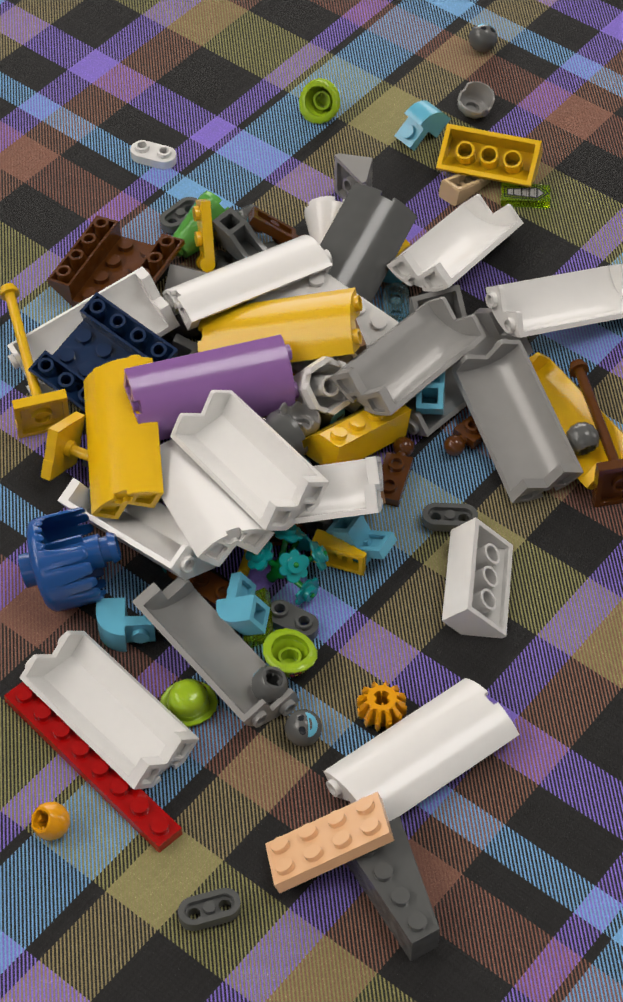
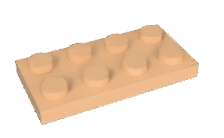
M375 792L265 843L274 886L280 894L394 841L383 800L379 793Z

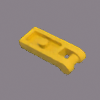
M199 199L196 200V206H193L192 209L193 219L197 221L198 231H195L194 234L195 244L200 250V256L196 259V266L200 270L211 272L215 268L211 201Z

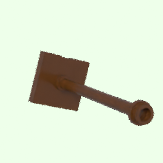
M582 359L573 360L569 365V373L573 378H577L608 461L596 463L591 500L594 508L623 503V459H619L587 377L589 372L588 364Z

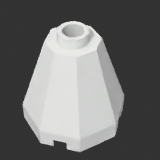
M323 356L293 376L299 391V397L295 399L302 404H306L309 409L318 410L320 413L335 415L348 406L351 401L338 389L331 378L334 373L346 365V362Z

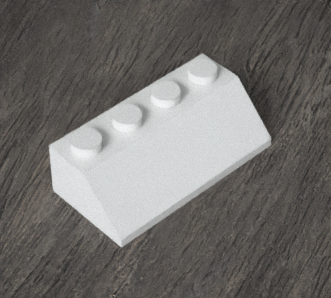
M476 517L452 529L450 532L442 621L461 635L504 638L507 636L513 545Z

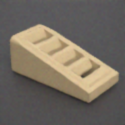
M456 174L441 180L439 197L449 204L457 206L489 184L491 180Z

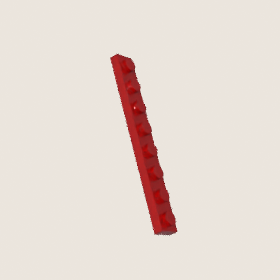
M21 682L4 695L5 702L155 850L160 853L183 834L182 828L142 789H133L24 682Z

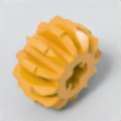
M386 680L383 685H378L373 681L371 688L363 687L362 694L358 695L357 715L359 719H364L366 727L375 725V729L378 732L381 727L385 726L388 729L392 724H396L402 720V717H405L407 713L405 693L399 692L398 685L389 687Z

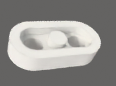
M139 140L133 143L130 148L132 160L139 164L159 169H170L177 163L176 151L169 146Z

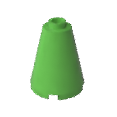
M205 191L197 199L211 201L212 221L229 209V207L224 209L219 204L222 199L209 191ZM193 206L173 234V237L185 240L184 246L176 255L178 257L187 258L200 251L199 247H196L194 234L195 231H198L197 221L193 219Z

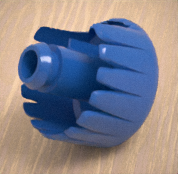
M82 507L32 519L28 523L26 530L28 552L18 555L19 568L25 586L27 588L38 586L45 604L55 612L88 605L103 599L106 590L100 589L106 586L105 579L97 580L96 578L104 575L103 568L107 567V562L113 561L116 564L122 559L119 542L115 533L106 532L104 537L94 534L82 538V536L93 531L91 524H81L89 520V516L84 513L85 509Z

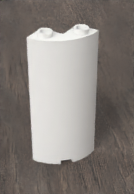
M476 194L462 203L386 266L398 279L409 286L416 285L427 292L445 290L517 230L523 222L511 204H507L492 213L481 195Z
M302 235L166 289L162 294L174 315L180 313L189 331L198 327L202 319L318 272L325 271L328 273L333 266V260L330 252L327 249L323 250L314 238L309 235Z
M623 264L486 287V304L491 308L496 320L504 331L518 338L623 318Z
M143 267L98 292L160 337L180 326L170 305L160 295L150 274ZM93 295L26 334L33 363L45 350L53 355L83 321L80 310ZM17 340L7 345L12 353L8 355V358L15 370L20 367L26 377ZM38 379L42 394L55 391Z
M173 439L161 444L160 453L164 489L161 498L197 558L220 567L236 545L258 555L273 536L274 531H265Z
M365 457V459L313 466L329 481V484L319 506L310 513L305 510L293 520L295 524L379 513L383 506L381 491H384L381 457Z
M464 678L324 770L323 772L328 780L326 786L334 797L350 801L351 804L363 797L378 792L383 800L388 821H391L516 738L519 733L503 707L498 702L493 704L488 700L486 696L488 691L478 683Z

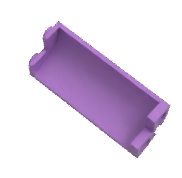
M281 334L124 369V389L138 424L158 422L159 441L171 438L170 435L180 413H201L211 390H232L260 417L268 416L271 412L279 409L284 402L287 403V406L294 405L295 398L299 397L298 385L294 382L290 360H292L291 347L289 344L285 345Z

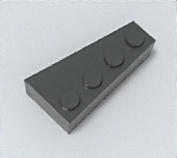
M399 816L389 821L394 837L393 842L351 860L346 864L410 961H413L438 947L440 928Z

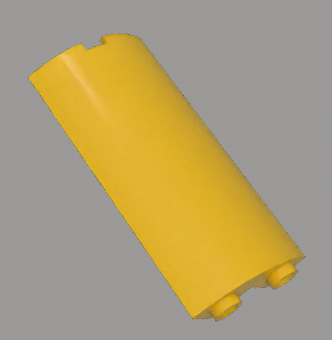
M354 287L240 304L200 320L198 330L201 331L202 338L201 341H197L198 352L281 334L285 345L289 344L291 347L292 360H290V363L319 359L323 356L335 357L355 354L360 344H362L361 331L359 328H356L355 319L359 316L360 311H362V299L360 295H357L356 288Z
M536 352L529 357L565 434L571 426L578 422H587L595 427L581 389L550 357L540 352ZM601 411L619 459H623V432ZM601 440L599 446L594 451L585 455H576L584 472L577 479L587 489L593 490L596 463L608 461Z
M131 355L128 358L113 360L95 367L83 381L91 515L119 519L127 504L155 508L164 493L158 422L138 424L124 389V369L153 363V358Z

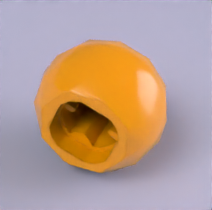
M53 801L40 804L34 810L31 817V827L36 836L46 841L62 838L70 826V815L66 808Z

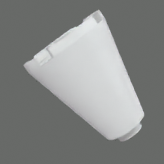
M322 196L309 201V206L307 208L305 206L304 209L309 236L314 238L319 244H321L343 202L335 201L334 196Z

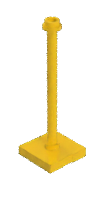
M6 283L0 288V298L6 301L31 393L30 397L12 400L16 430L20 439L47 433L48 428L70 414L65 389L42 394L38 378L28 371L33 364V359L16 300L19 296V289L13 283Z
M76 411L48 428L41 478L51 481L77 464L78 458L88 462V450L80 447L85 420L84 414Z

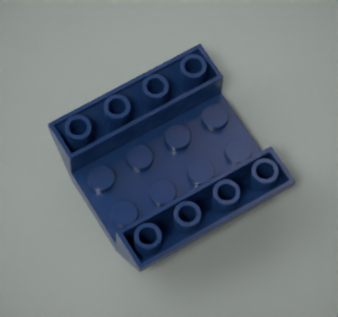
M96 292L80 310L83 321L53 355L45 350L28 371L55 391L65 389L68 401L85 412L83 381L95 367L113 360L128 358L131 355L153 358V362L175 358L179 351Z

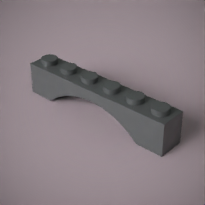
M232 207L212 221L213 239L236 260L239 261L268 249L256 235L248 221Z

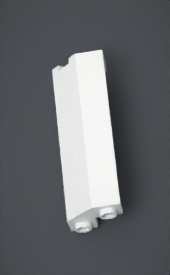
M211 390L202 412L180 413L170 435L265 531L288 530L295 524L294 518L305 510L310 513L319 506L329 484V481L232 390Z
M75 478L71 480L57 500L68 510L78 507L84 508V513L89 516L87 522L105 533H115L118 541L183 580L190 579L216 567L197 558L169 509L159 502L155 508L127 504L119 519L91 515L90 487L87 488Z
M66 631L59 638L58 645L52 654H35L26 662L20 679L133 789L154 787L161 781L159 776L170 766L177 769L186 761L199 740L188 727L85 631Z

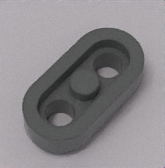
M182 198L160 215L162 231L174 234L197 198Z
M430 503L423 509L422 523L431 531L451 532L452 529L475 517L478 519V512L469 504Z
M275 600L268 605L270 607L269 617L273 629L288 628L297 630L305 634L311 641L317 637L319 622L313 614L285 600Z
M220 888L188 897L178 907L179 922L189 931H199L233 921L241 912V900L239 894L230 888ZM225 905L230 907L227 911H223L220 908ZM192 914H198L200 916L197 919L189 918Z

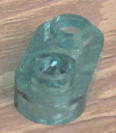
M394 282L386 285L383 290V312L399 323L409 316V289L402 283Z

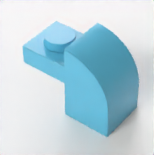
M426 100L418 101L404 113L408 118L394 136L415 151L428 132L437 138L451 118Z
M446 371L416 394V411L421 414L444 415Z
M363 515L336 518L326 531L366 552V565L371 558L384 559L397 541L393 532L371 530Z
M242 572L231 573L226 598L216 600L217 613L222 620L242 635L265 634L270 607L255 595L256 584Z
M103 598L96 602L98 632L100 639L107 647L115 651L127 652L128 642L145 643L156 641V628L145 616H127L125 598Z

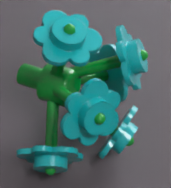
M295 524L288 530L274 531L275 537L283 539L279 557L275 561L272 560V543L270 541L266 543L258 555L247 550L245 557L249 561L248 567L250 569L256 568L258 571H262L269 564L271 571L266 575L269 582L274 583L278 579L286 578L290 583H294L300 588L295 595V603L297 605L302 604L304 601L309 602L317 595L319 584L316 577L312 580L308 579L304 583L299 579L308 575L306 568L312 561L316 562L320 571L327 569L328 552L324 546H319L317 541H311ZM288 543H289V544H291V547L289 548L288 552L286 553L287 545H288ZM312 550V555L309 557L300 555L299 551Z

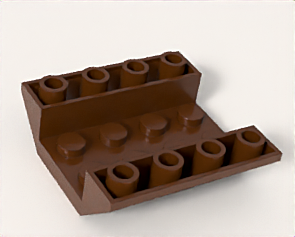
M97 215L48 277L47 282L72 307L141 267L150 274L156 284L184 246L185 240L162 234L154 245L121 236L119 221Z

